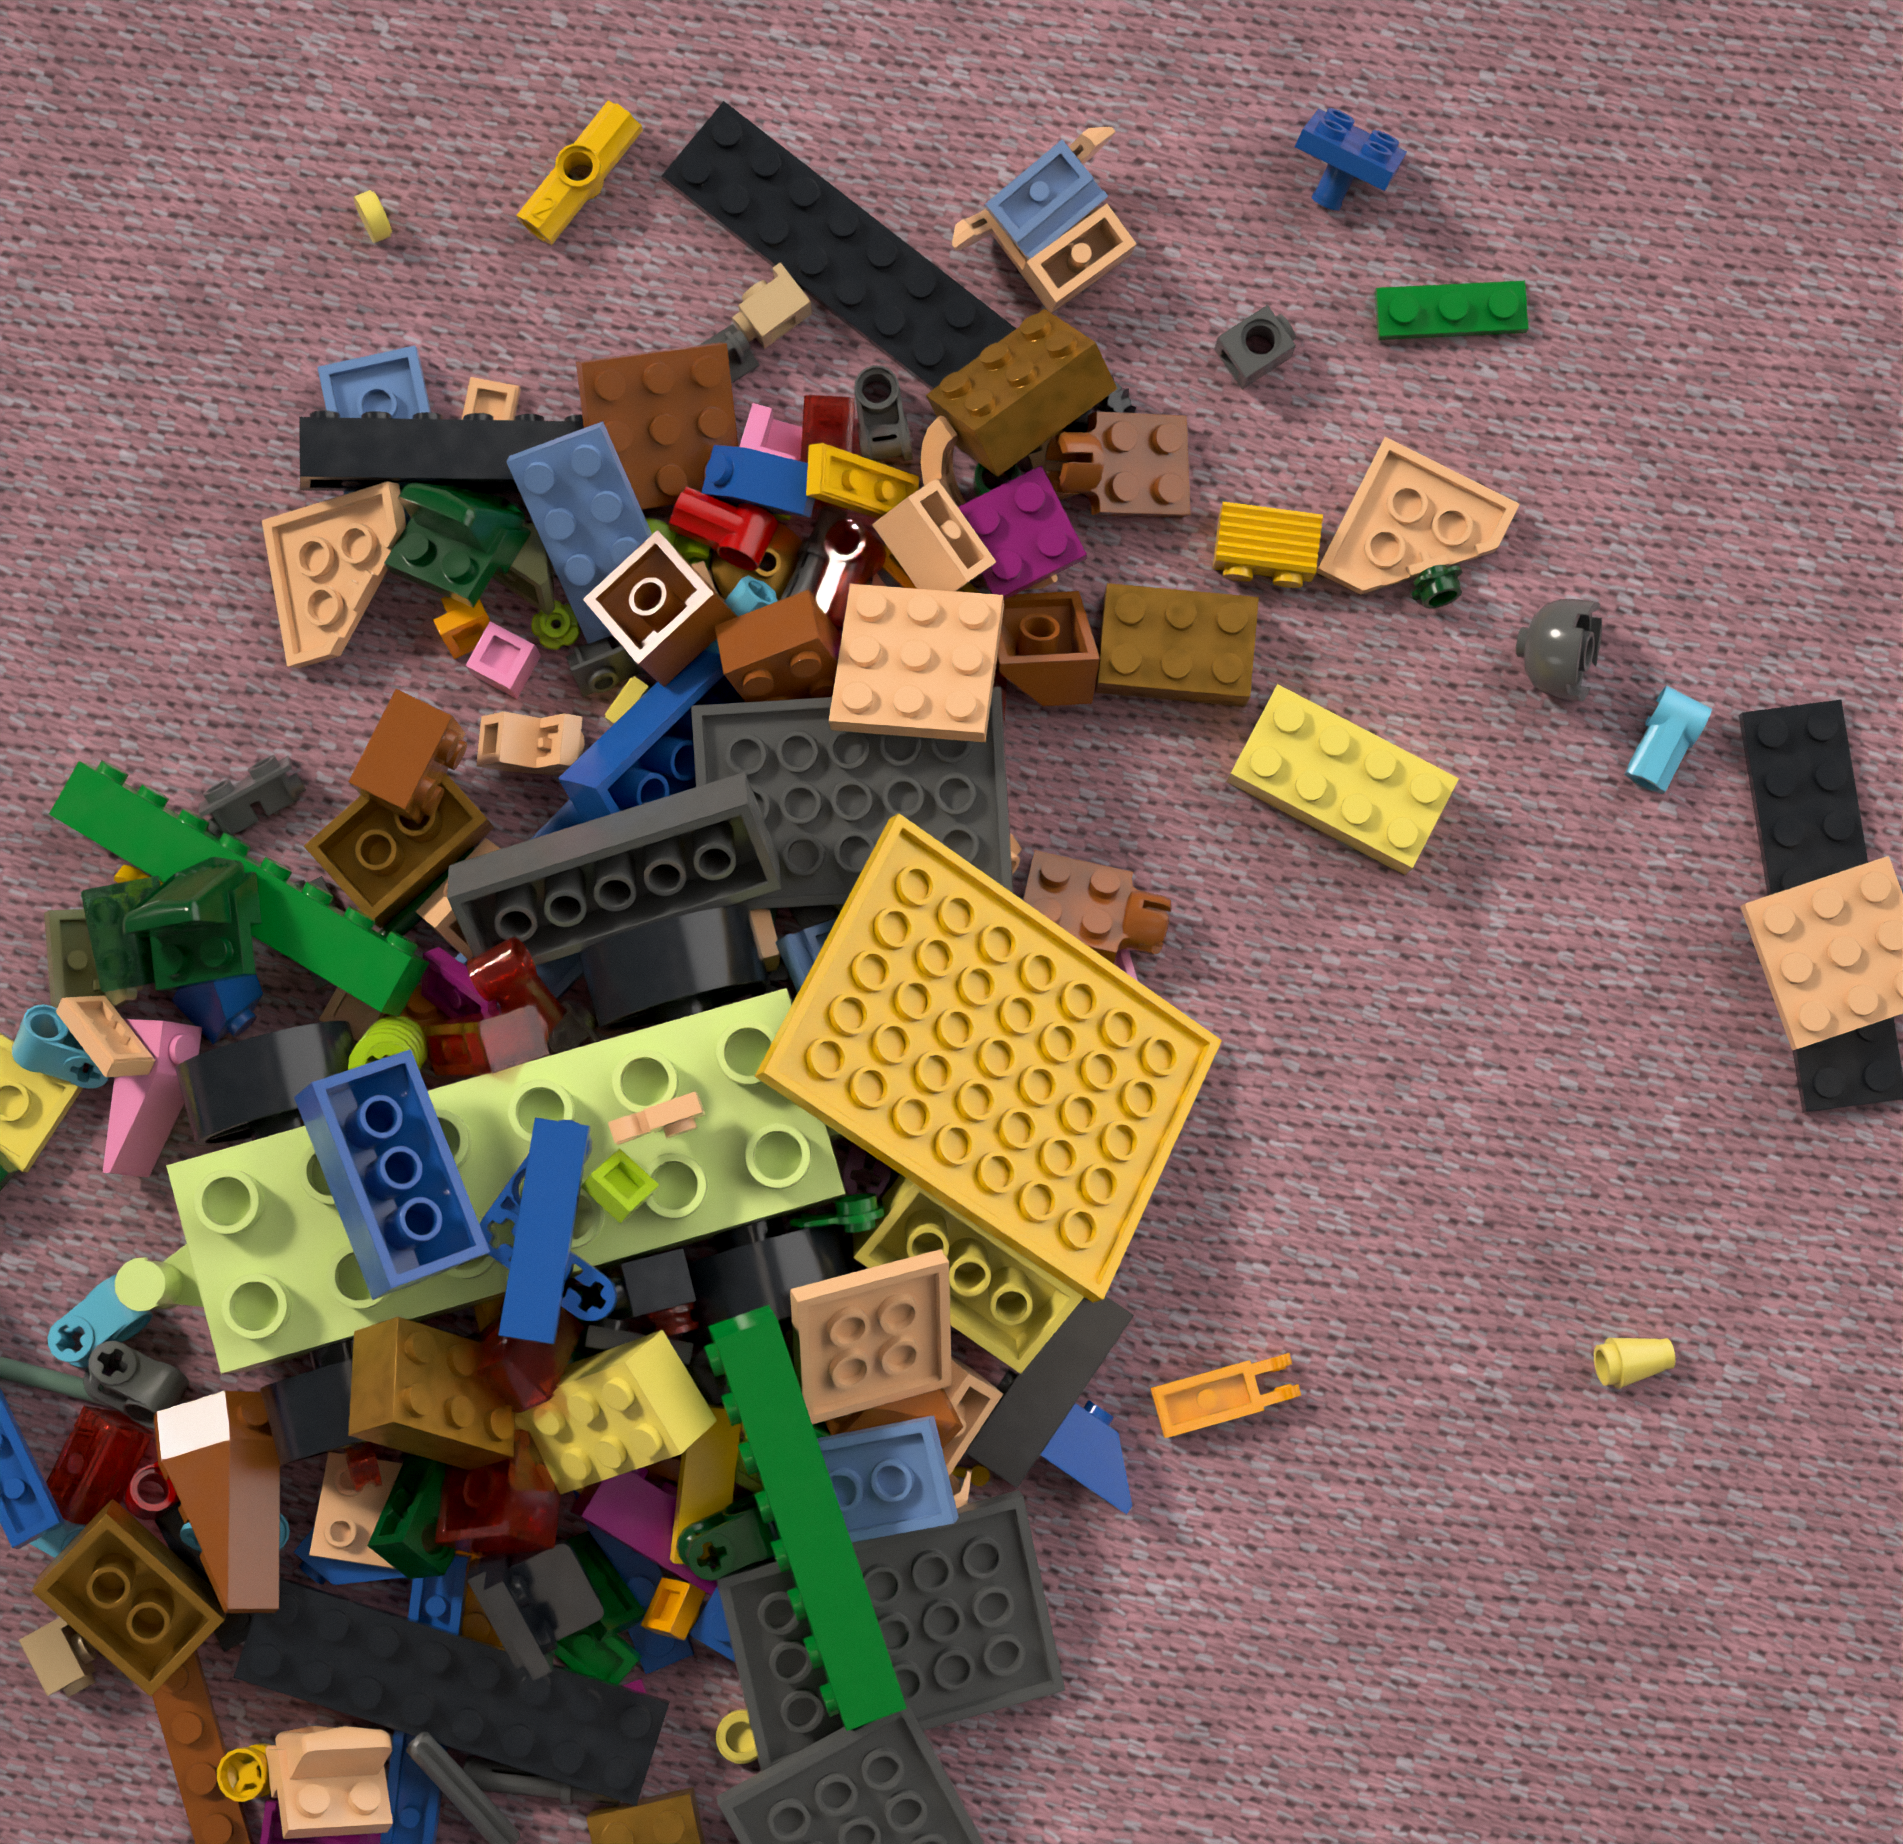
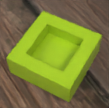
M619 1148L588 1176L581 1188L621 1224L653 1194L659 1184Z

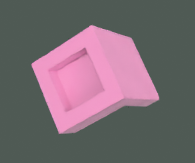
M753 403L739 447L750 448L803 462L811 431L807 428L775 420L772 408Z
M490 621L465 666L474 677L518 699L541 654L531 642Z

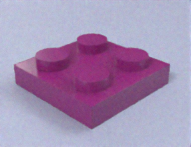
M1042 465L958 507L996 561V563L981 574L991 594L1003 595L1004 600L1087 559V553Z

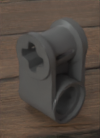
M872 365L863 369L858 374L854 386L858 417L856 425L861 457L873 461L903 457L905 461L913 460L907 417L904 416L900 387L896 375L890 369L881 365ZM881 382L890 389L891 394L884 402L872 403L864 397V389L871 383Z
M106 1341L97 1345L91 1352L88 1367L83 1377V1385L86 1393L93 1400L127 1415L141 1426L155 1430L154 1415L156 1412L177 1406L189 1386V1380L180 1370L169 1364L156 1361L128 1347L124 1343ZM116 1354L120 1356V1360L115 1359ZM108 1368L116 1370L111 1377L104 1375ZM99 1385L104 1386L103 1390L99 1389Z

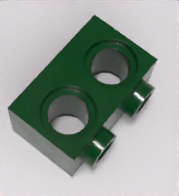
M415 1454L407 1455L367 1546L408 1579L445 1576L448 1567L454 1560L455 1550L466 1523L474 1512V1504L483 1484L463 1468Z

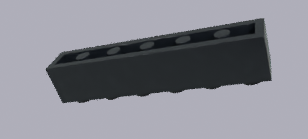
M327 410L315 411L310 413V417H299L300 491H358L389 481L398 483L400 492L408 484L422 483L465 488L481 493H520L506 462L509 456L583 429L582 415L567 416L564 421H544V417L541 415L521 414L515 416L514 420H494V417L490 414L471 413L465 415L463 420L443 419V416L438 413L421 412L414 414L412 419L392 418V415L387 412L371 411L363 413L361 418H340L338 412Z

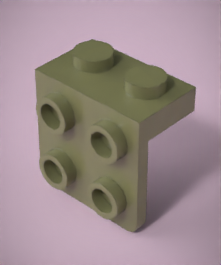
M117 897L101 908L48 910L44 913L51 1006L58 1008L61 999L66 997L106 996L114 1008L118 1009L136 999L137 991H141L143 988L144 973L141 961L135 960L133 940H137L139 936L124 935L123 918L131 910L129 897Z

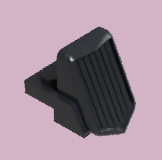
M556 1539L509 1554L506 1550L470 1561L467 1578L470 1587L514 1667L518 1669L525 1665L533 1681L552 1672L554 1650L558 1649V1640L597 1622L603 1616V1603L587 1571L571 1544L564 1539Z

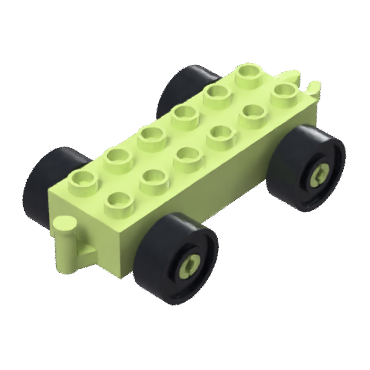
M748 906L719 907L665 919L604 939L579 953L600 1031H618L654 1024V1026L428 1090L429 1097L479 1224L529 1154L535 1117L555 1121L572 1120L581 1125L591 1127L592 1151L584 1165L581 1186L588 1176L619 1148L659 1184L657 1189L621 1224L581 1188L570 1250L596 1269L602 1270L714 1237L718 1251L717 1254L687 1263L696 1301L677 1306L686 1342L693 1343V1346L713 1341L708 1326L766 1305H770L778 1322L792 1319L790 1289L853 1273L839 1225L811 1227L787 1234L784 1231L782 1217L834 1203V1200L847 1196L832 1143L833 1140L843 1138L844 1136L754 1077L792 1005V999L787 988L721 1007V1004L754 993L770 983ZM348 1021L319 1022L266 1033L204 1052L176 1066L175 1069L195 1145H219L250 1138L252 1141L166 1165L187 1244L163 1262L149 1261L146 1257L134 1258L126 1262L119 1269L115 1278V1293L119 1301L127 1308L135 1311L174 1309L179 1305L204 1307L221 1374L248 1372L309 1354L313 1368L312 1371L260 1388L280 1465L367 1442L366 1440L349 1436L354 1331L395 1317H401L418 1323L505 1298L509 1275L507 1267L486 1254L423 1282L372 1300L294 1099L311 1082L348 1070L349 1056L356 1046ZM692 1092H696L699 1095L705 1116L695 1119L696 1129L671 1138H666L664 1130L623 1144L617 1145V1143H614L608 1122L644 1111L643 1109ZM523 1179V1181H522V1183H521V1185H520V1194H521V1196H522V1192H523V1186H524V1180H525V1179ZM509 1219L504 1225L496 1222L491 1225L490 1231L495 1235L492 1244L495 1248L498 1249L503 1243L511 1246L514 1245L515 1236L511 1231L515 1223ZM575 1264L570 1278L577 1277L583 1272V1269Z

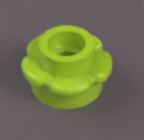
M555 600V609L549 615L540 610L538 614L533 616L531 621L533 634L540 638L539 642L542 646L551 650H558L562 646L572 645L580 635L578 621L571 605H562L558 600ZM555 620L561 622V626L558 629H553L551 626Z

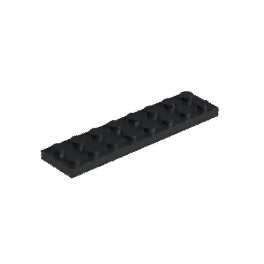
M725 101L721 103L661 175L662 181L772 267L781 262L804 292L931 391L939 386L946 376L958 372L980 356L986 347L998 343L1017 329Z
M1842 699L1742 712L1739 714L1767 896L1868 863ZM1894 1017L1793 1050L1802 1113L1903 1100V1071Z
M279 1577V1609L276 1613L254 1614L233 1677L414 1736L421 1732H428L437 1743L637 1806L670 1703L668 1700L553 1664L552 1672L533 1681L525 1665L518 1669L514 1667L505 1648Z

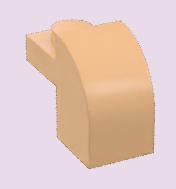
M505 711L481 716L476 766L510 772L560 776L583 753L584 735L581 732L583 717L563 713L537 718Z

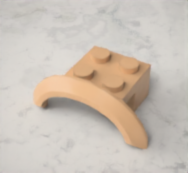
M1112 127L1088 128L1069 148L1084 165L1112 138L1115 130ZM1108 204L1101 208L1098 206L1094 208L1065 234L1029 260L1026 259L1024 253L1012 242L986 209L958 222L955 225L952 246L957 251L992 234L1045 308L1051 313L1129 258L1137 245Z
M941 415L928 427L922 443L920 464L924 487L907 497L872 525L917 589L956 592L996 563V561L958 508L966 503L961 495L953 470V449L958 435L947 419ZM1055 574L1025 590L1042 589L1058 580L1057 575Z

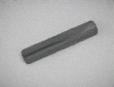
M421 1732L414 1740L409 1742L407 1753L490 1844H516L520 1838L519 1831L440 1744L435 1741L430 1733Z

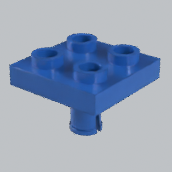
M1328 108L1327 112L1318 109L1302 129L1294 146L1328 163L1311 198L1323 207L1339 211L1354 177L1385 191L1407 151L1398 147L1399 141L1385 132L1373 130L1370 134L1354 126L1355 120L1340 110Z

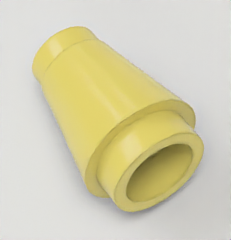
M1607 1338L1604 1344L1596 1345L1594 1349V1365L1597 1376L1604 1386L1613 1385L1615 1388L1620 1389L1667 1369H1673L1675 1366V1352L1668 1338Z

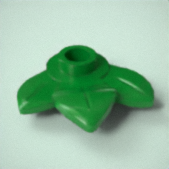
M875 1193L844 1196L834 1200L836 1211L822 1215L802 1213L800 1219L790 1220V1226L806 1229L837 1224L844 1225V1231L848 1233L870 1230L876 1227L875 1219L885 1215L883 1201L877 1200Z

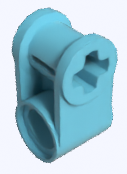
M42 1004L28 1009L22 1019L12 1046V1056L19 1066L28 1071L40 1072L88 1089L98 1088L108 1081L109 1077H105L57 1015V1008ZM84 1063L89 1064L87 1073L83 1072Z
M116 1274L97 1285L82 1302L53 1324L47 1337L48 1347L58 1360L68 1362L76 1367L86 1368L88 1367L89 1355L97 1345L106 1341L122 1343L128 1340L151 1321L153 1313L151 1311L129 1309L119 1301L115 1293ZM75 1332L83 1334L79 1339L83 1346L80 1351L72 1349L75 1345L72 1335Z

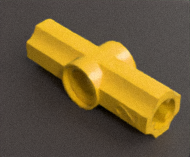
M608 100L574 144L564 147L559 152L554 169L516 215L518 221L542 242L552 246L587 200L593 199L600 193L606 176L643 131L642 125L630 112L619 104ZM586 165L592 168L591 174L584 180L574 181L567 177L569 171L575 166Z

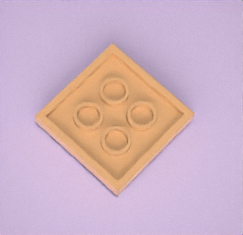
M850 584L829 715L830 729L833 731L986 742L1004 611L1003 595Z
M1889 856L1740 906L1792 1051L1903 1014V893Z
M941 1249L790 1289L794 1370L812 1424L952 1386L949 1261Z

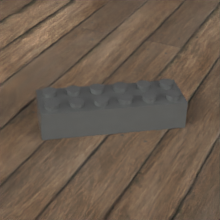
M743 772L449 865L447 899L484 980L488 981L581 952L597 942L641 926L693 912L725 907L782 889L779 856L747 775Z

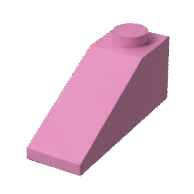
M124 1019L153 1056L155 1062L149 1075L114 1077L103 1173L149 1178L184 1105L175 1068L180 1063L199 1055L202 1027L168 1021Z

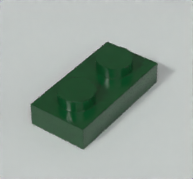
M586 1531L567 1539L566 1541L571 1544L587 1571L604 1606L602 1618L589 1625L598 1641L605 1640L637 1625L646 1612L591 1533Z

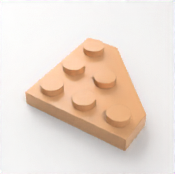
M1385 437L1316 573L1361 595L1418 577L1422 571L1435 565L1450 567L1494 553L1499 547L1520 504Z
M387 481L262 520L287 667L301 668L341 656L388 570L384 564L385 560L407 526L403 505L398 500V496L401 493L398 483Z

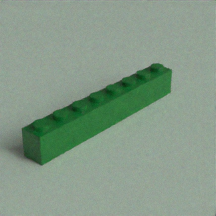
M101 760L98 767L78 761L49 815L163 883L175 873L211 857L240 861L244 865V873L256 872L262 924L251 926V935L377 1011L400 1016L429 965L428 961L414 954L418 948L417 944L393 931H390L388 937L372 929L376 920L351 906H348L346 912L330 904L334 898L331 893L308 881L303 888L290 881L289 877L292 871L268 857H265L262 863L247 855L251 849L248 844L225 832L219 839L206 831L210 822L184 808L180 814L175 813L165 807L169 801L168 797L144 784L141 785L139 790H136L125 783L129 775L112 764Z
M766 1305L708 1326L713 1343L704 1346L714 1377L724 1374L730 1393L721 1395V1399L731 1426L741 1423L747 1442L737 1446L748 1476L758 1473L763 1491L754 1494L764 1524L774 1521L779 1539L770 1542L780 1572L791 1571L796 1587L787 1590V1594L796 1620L807 1619L812 1636L804 1638L803 1642L813 1669L823 1666L828 1683L819 1686L829 1717L839 1714L846 1731L907 1709L777 1317L770 1305Z

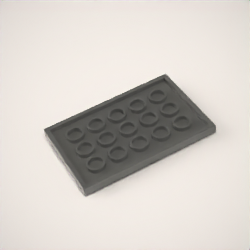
M993 687L986 742L833 731L830 729L829 724L832 697L691 706L696 787L745 772L779 856L782 889L728 906L743 905L748 906L749 909L845 904L888 820L898 813L1014 894L1001 687Z
M1019 1490L965 1504L957 1508L959 1518L953 1524L852 1543L902 1695L904 1694L923 1731L1065 1691L1024 1497ZM775 1556L750 1563L720 1579H716L761 1772L845 1727L839 1714L832 1717L828 1715L819 1686L827 1684L828 1681L823 1666L813 1669L803 1639L812 1636L806 1618L800 1621L796 1620L787 1594V1590L793 1589L796 1586L790 1570L783 1573L780 1572Z

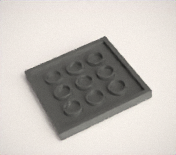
M904 1694L903 1698L907 1709L846 1731L845 1727L716 1796L718 1805L740 1844H985Z

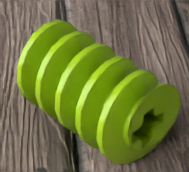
M392 1015L381 1018L369 1027L349 1056L348 1070L386 1058L385 1055L392 1056L410 1049L420 1070L428 1056L429 1044L426 1034L417 1022L408 1017Z

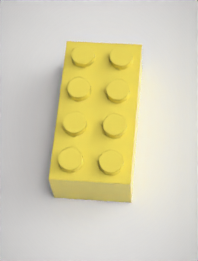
M1277 684L1226 782L1406 875L1414 867L1459 778Z
M903 1175L898 1177L882 1197L885 1215L875 1219L876 1227L853 1233L854 1258L868 1268L941 1249L949 1261L950 1325L1020 1374L1084 1298V1296Z
M660 1330L524 1381L516 1388L514 1455L527 1474L530 1484L536 1489L543 1501L680 1455L705 1433L717 1419L664 1331Z

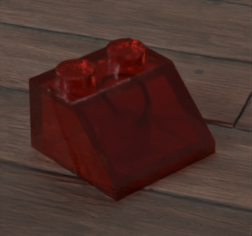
M524 1429L515 1430L513 1458L472 1470L446 1464L435 1543L481 1557L505 1552L510 1554L555 1548L561 1495L529 1431Z

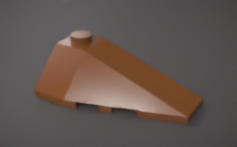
M222 1391L156 1412L154 1415L158 1465L165 1480L170 1479L181 1502L178 1510L184 1523L190 1522L202 1549L199 1557L224 1613H276L279 1609L280 1462L261 1392Z

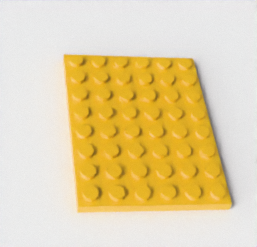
M898 813L888 820L754 1077L1094 1303L1105 1298L1222 1040Z

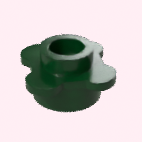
M1435 565L1422 571L1413 582L1416 588L1411 594L1413 600L1421 599L1425 608L1434 609L1448 605L1458 599L1462 594L1458 576L1463 573L1461 567L1451 566L1447 568L1446 565Z

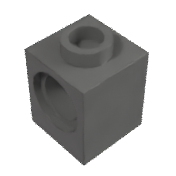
M1266 305L1217 338L1214 350L1243 390L1292 357L1296 346L1293 342L1296 339V335L1288 320L1282 314L1275 316L1270 307ZM1254 336L1263 337L1270 343L1272 350L1262 355L1255 354L1248 349L1246 340Z

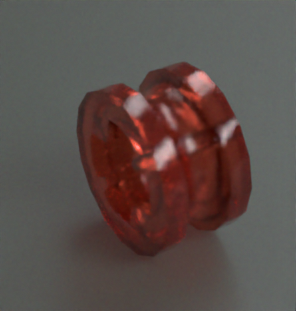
M693 1302L647 1314L648 1320L653 1321L656 1325L653 1333L663 1330L666 1336H671L700 1328L698 1321L692 1320L690 1316L692 1309L695 1308Z
M365 1441L363 1442V1447L358 1450L353 1449L351 1446L344 1447L347 1467L355 1492H363V1487L366 1484H373L375 1488L382 1486L380 1470L372 1443Z

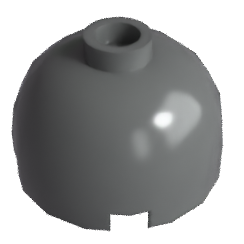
M1559 599L1544 605L1533 616L1529 628L1521 627L1517 637L1516 655L1517 657L1524 658L1526 674L1532 684L1539 690L1552 696L1577 701H1584L1588 696L1591 687L1581 686L1584 672L1589 670L1591 662L1595 667L1597 665L1602 637V618L1592 617V613L1601 608L1600 603L1580 599Z

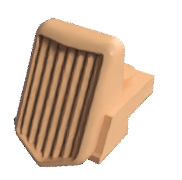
M308 1726L283 1731L276 1736V1745L266 1747L271 1797L278 1798L283 1839L387 1833L392 1826L393 1821L384 1763L392 1752L390 1736L386 1731L348 1726L338 1728Z

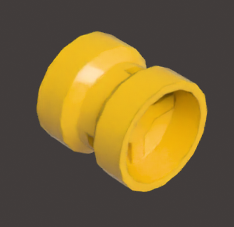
M258 1743L249 1747L237 1748L228 1752L221 1759L217 1768V1781L220 1790L226 1797L233 1801L246 1802L271 1794L265 1750L267 1746H272L271 1744Z

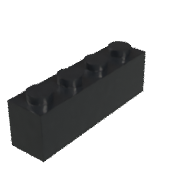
M683 1248L600 1270L614 1283L617 1290L616 1306L606 1318L618 1321L696 1301ZM597 1282L593 1287H579V1294L584 1298L581 1304L583 1310L588 1311L592 1306L599 1307L600 1309L604 1307L606 1300L600 1295L604 1288L601 1283Z
M1105 1296L1104 1300L1094 1303L1084 1297L1021 1374L1019 1372L1016 1374L1008 1369L996 1387L1003 1393V1396L965 1453L1018 1488L1134 1315L1107 1296Z

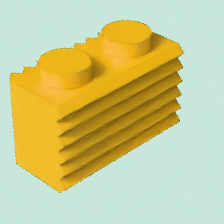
M1222 502L1212 569L1223 570V577L1233 581H1252L1253 575L1273 577L1272 583L1274 585L1286 588H1300L1303 586V581L1312 582L1316 574L1323 515Z

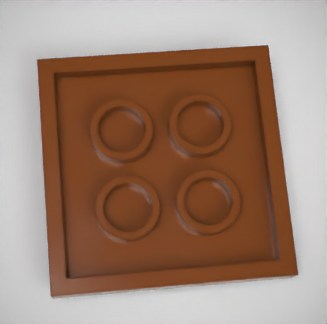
M718 342L576 361L584 428L602 421L604 422L641 509L676 504L680 493L684 491L686 486L702 492L706 477V466L711 458L713 446L739 447L727 343Z

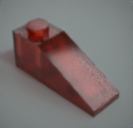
M535 1004L514 1005L421 1026L436 1076L493 1074L550 1055L546 1043L549 1040L548 1025L543 1015L537 1011Z

